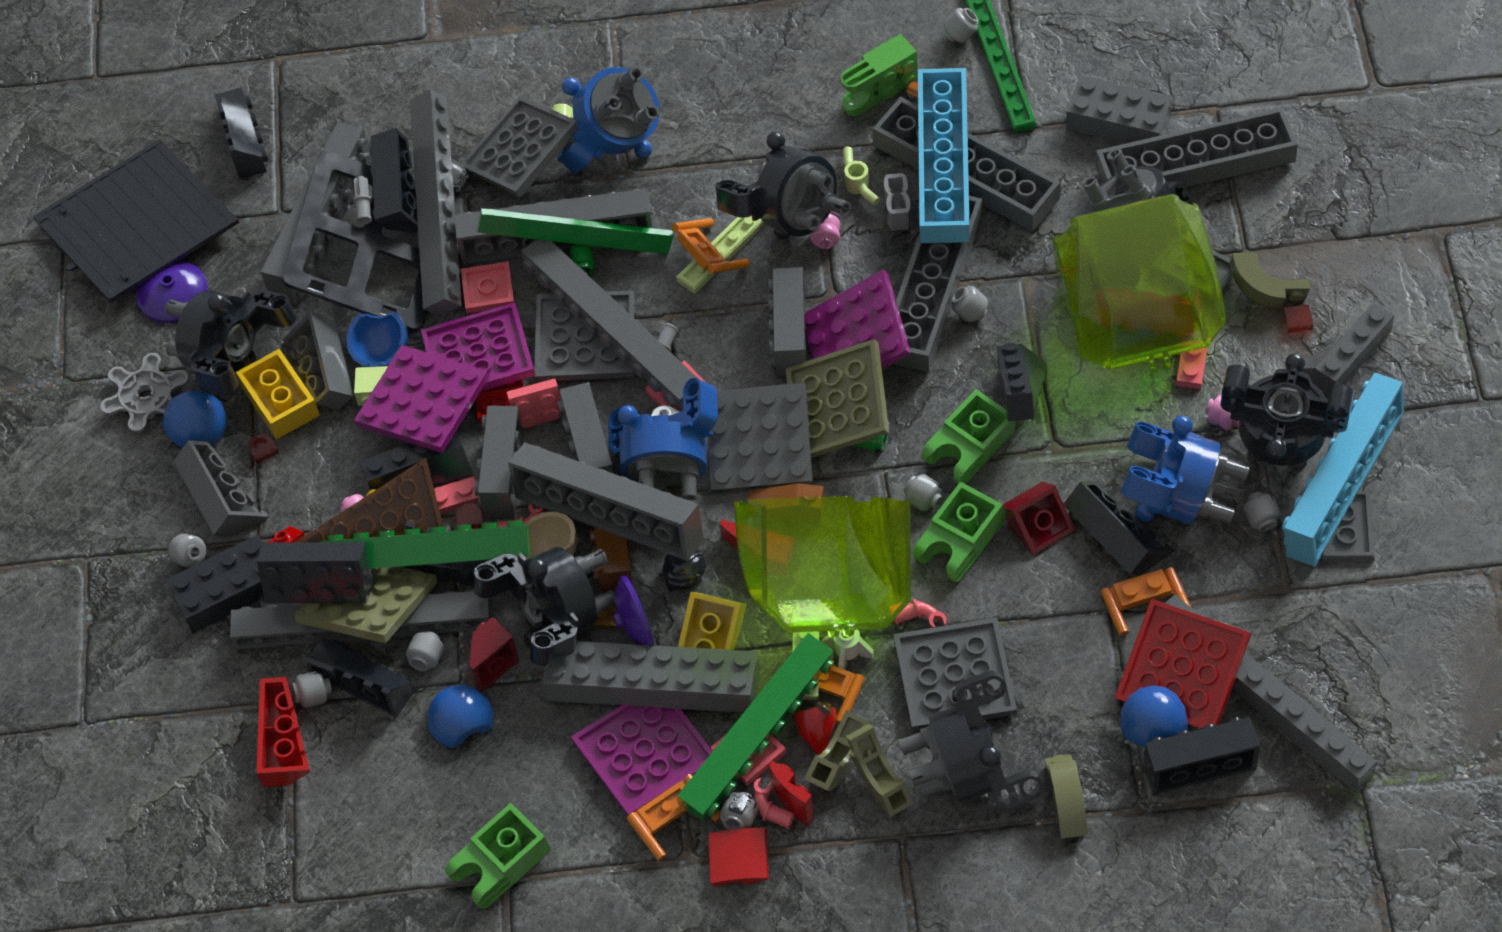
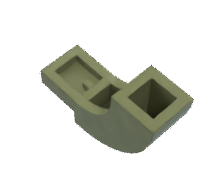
M1258 253L1232 254L1229 262L1232 277L1240 290L1252 300L1265 306L1282 308L1285 299L1290 301L1306 299L1310 290L1309 279H1277L1268 275L1262 269L1258 261Z
M846 710L829 745L820 755H815L804 779L827 791L836 788L854 764L850 755L852 751L846 736L868 723L871 725L872 722Z
M868 723L847 735L846 739L852 751L850 755L866 786L883 810L892 817L911 806L913 801L906 784L889 764L874 728Z
M1056 755L1052 758H1045V768L1052 789L1056 821L1061 839L1088 835L1084 799L1075 760L1072 759L1071 755Z

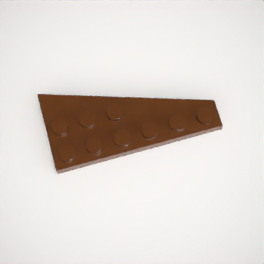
M424 458L294 543L328 541L327 536L343 534V539H353L354 533L369 532V537H379L380 531L394 530V535H404L406 521L415 523L416 529L420 528V530L426 532L428 527H443L427 459Z

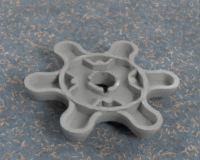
M157 353L147 354L143 358L142 367L135 372H128L123 367H114L108 372V378L112 383L118 385V392L101 402V410L110 416L119 412H128L130 414L128 421L129 429L135 433H141L145 430L148 419H152L155 414H164L166 407L172 399V393L187 385L188 374L184 370H177L170 374L162 373L159 370L161 358ZM151 391V396L139 398L141 392Z

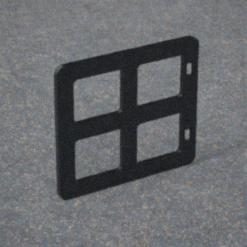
M322 151L315 164L282 274L283 284L288 288L362 314L385 316L387 314L381 313L382 308L394 311L399 314L408 330H418L423 323L426 312L423 309L419 248L382 234L383 226L376 222L373 217V196L370 203L372 221L364 224L363 227H358L322 214L320 209L331 173L335 172L352 179L363 176V178L368 179V185L373 187V178L370 172L372 166L331 151ZM415 189V190H412V191H413V196H414V199H415V202H416V189ZM314 231H320L357 246L347 286L342 287L303 272V266ZM376 253H381L418 267V274L408 308L405 309L366 295L365 289ZM310 282L323 286V292L310 288Z

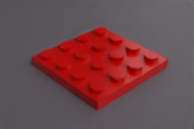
M1151 599L1114 698L1125 702L1129 695L1139 688L1152 685L1165 687L1177 694L1185 706L1188 725L1199 729L1209 724L1219 725L1252 633Z

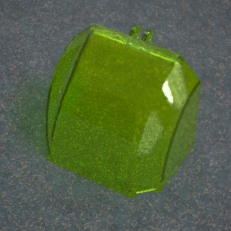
M1170 194L1076 216L1070 221L1071 226L1061 236L1056 235L1052 239L1058 290L1080 358L1109 370L1148 361L1150 373L1156 372L1157 369L1154 360L1162 358V364L1166 370L1171 368L1169 356L1209 347L1226 324L1222 290L1215 259L1199 206L1195 203L1190 205L1179 200L1178 196Z
M854 496L747 499V502L734 501L738 551L748 591L755 604L787 633L828 631L829 637L834 638L839 636L840 630H843L844 636L852 637L855 630L887 628L911 601L910 501L881 496H872L871 501H854Z

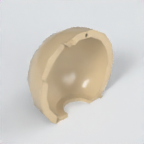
M556 511L543 512L525 522L524 525H529L532 553V556L525 557L526 559L553 547H561L572 556L574 555L578 537L573 521L566 514Z

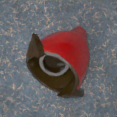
M816 702L815 707L799 709L792 716L802 739L817 755H820L827 748L837 721L836 709L832 708L831 704L827 702L824 704Z

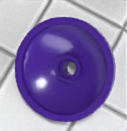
M178 261L137 286L136 301L141 312L149 319L161 323L178 322L179 317L166 313V303H169L171 299L182 303L189 302L196 294L208 290V284L203 272L198 267L188 262Z
M626 575L622 576L617 582L614 595L617 612L612 614L614 622L618 629L623 627L628 637L636 644L655 646L638 596Z

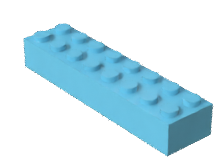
M966 68L918 69L920 243L969 242Z
M1374 372L1370 381L1364 383L1359 400H1354L1346 431L1339 433L1336 438L1330 441L1328 453L1325 458L1321 457L1318 462L1317 472L1314 477H1309L1303 496H1299L1296 499L1293 513L1291 516H1287L1283 522L1282 530L1285 534L1284 545H1286L1287 557L1316 567L1324 548L1331 541L1341 523V519L1347 513L1349 505L1354 501L1357 491L1362 487L1404 413L1403 382Z

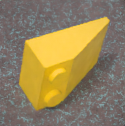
M690 592L678 647L734 650L741 631L747 604L698 592Z

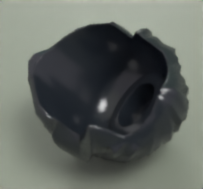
M699 548L688 561L667 554L662 570L668 590H687L692 588L704 576L707 566L704 554H702Z

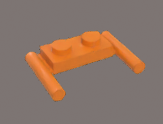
M712 218L679 222L672 225V231L679 233L677 236L678 241L698 262L699 266L704 270L708 269L710 274L749 268L750 261L748 259L726 262V259L699 230L712 228L714 226Z
M1172 567L1165 571L1160 569L1113 584L1112 588L1107 587L1101 590L1102 597L1121 637L1129 633L1120 612L1121 610L1149 603L1151 599L1158 600L1172 594L1177 595L1190 606L1176 572Z
M833 666L826 675L823 673L820 675L818 690L844 700L837 715L836 723L839 724L845 711L851 712L865 677Z
M689 774L682 781L626 818L657 861L662 860L667 854L652 835L688 811L678 804L677 795L693 777L692 774ZM719 810L712 817V820L714 822H718L720 820Z

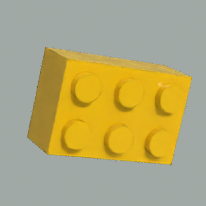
M280 349L236 372L241 388L276 440L320 416L314 398Z

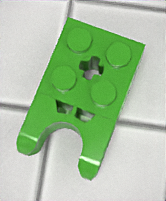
M901 34L864 54L861 62L841 74V85L848 91L842 99V107L847 114L858 116L886 99L894 97L896 93L907 88L912 81H918L917 51Z
M975 389L945 420L943 427L925 444L922 451V459L929 464H935L944 457L956 458L959 462L954 467V481L957 484L959 482L966 484L1015 433V421L1008 422L1006 409Z
M959 482L932 518L930 526L916 543L913 549L914 560L926 564L937 554H949L951 558L946 566L948 579L959 582L1005 522L1006 517L1003 504Z
M510 803L470 838L471 842L447 863L445 873L451 880L458 882L472 874H483L480 882L472 891V899L479 908H487L552 849L545 836Z

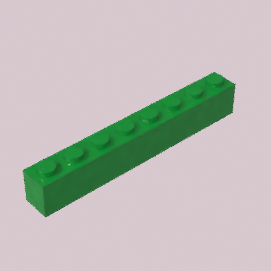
M522 520L508 521L507 527H497V522L482 523V529H471V524L456 525V531H446L445 526L431 527L430 533H420V528L405 529V535H394V530L380 531L379 537H369V532L354 533L353 539H343V534L329 535L327 536L328 541H320L365 542L370 569L489 560L503 554H512L518 557V554L522 553L525 557L532 556L529 525H523Z
M807 633L677 795L678 804L702 822L708 816L712 818L721 806L719 802L724 796L729 797L737 787L735 783L741 775L746 776L754 764L752 761L757 754L762 756L770 745L768 741L773 734L778 735L786 725L785 719L789 714L794 715L802 705L800 700L806 693L810 695L818 685L816 680L822 673L826 675L834 665V651L810 633Z

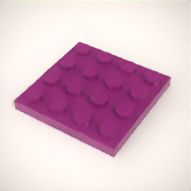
M884 270L875 273L804 313L805 332L813 359L872 339L879 343L882 369L911 354L888 273Z
M515 302L421 329L427 353L488 371L489 378L481 391L536 375Z
M401 345L357 414L354 422L357 427L443 453L489 378L488 371Z
M622 704L571 736L574 745L627 816L682 781L689 774L694 775L713 752L683 711L675 708L631 706V704Z

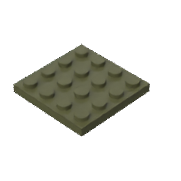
M872 339L786 368L787 384H806L811 458L889 434L879 343L876 340Z
M400 566L370 569L373 586L367 603H304L294 614L296 623L386 643L435 587L437 578L434 574Z

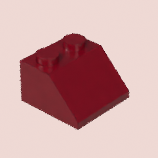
M1042 481L1003 504L1005 517L1010 529L1031 555L1038 553L1075 531L1055 485Z
M493 617L487 622L479 624L472 634L469 666L476 689L483 692L519 662L513 636Z

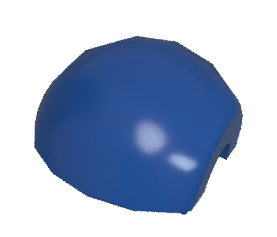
M396 312L387 313L385 316L359 314L349 326L346 337L347 349L353 360L364 367L389 366L401 345H407V328Z
M189 391L179 394L170 400L163 414V428L166 435L178 446L184 447L189 440L208 442L213 447L222 439L227 429V415L222 403L213 394L206 391Z
M462 684L446 687L437 693L429 704L426 722L430 734L437 742L449 748H455L463 744V741L473 733L480 732L484 734L493 728L495 715L489 699L479 689Z
M1155 685L1139 688L1129 695L1122 706L1119 721L1124 738L1142 747H1145V743L1153 738L1172 737L1181 731H1187L1188 726L1185 706L1178 695L1168 688Z

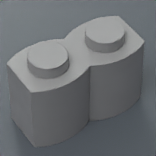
M903 173L886 175L884 178V198L887 208L888 226L892 231L909 229L911 225V203L908 196L907 178Z

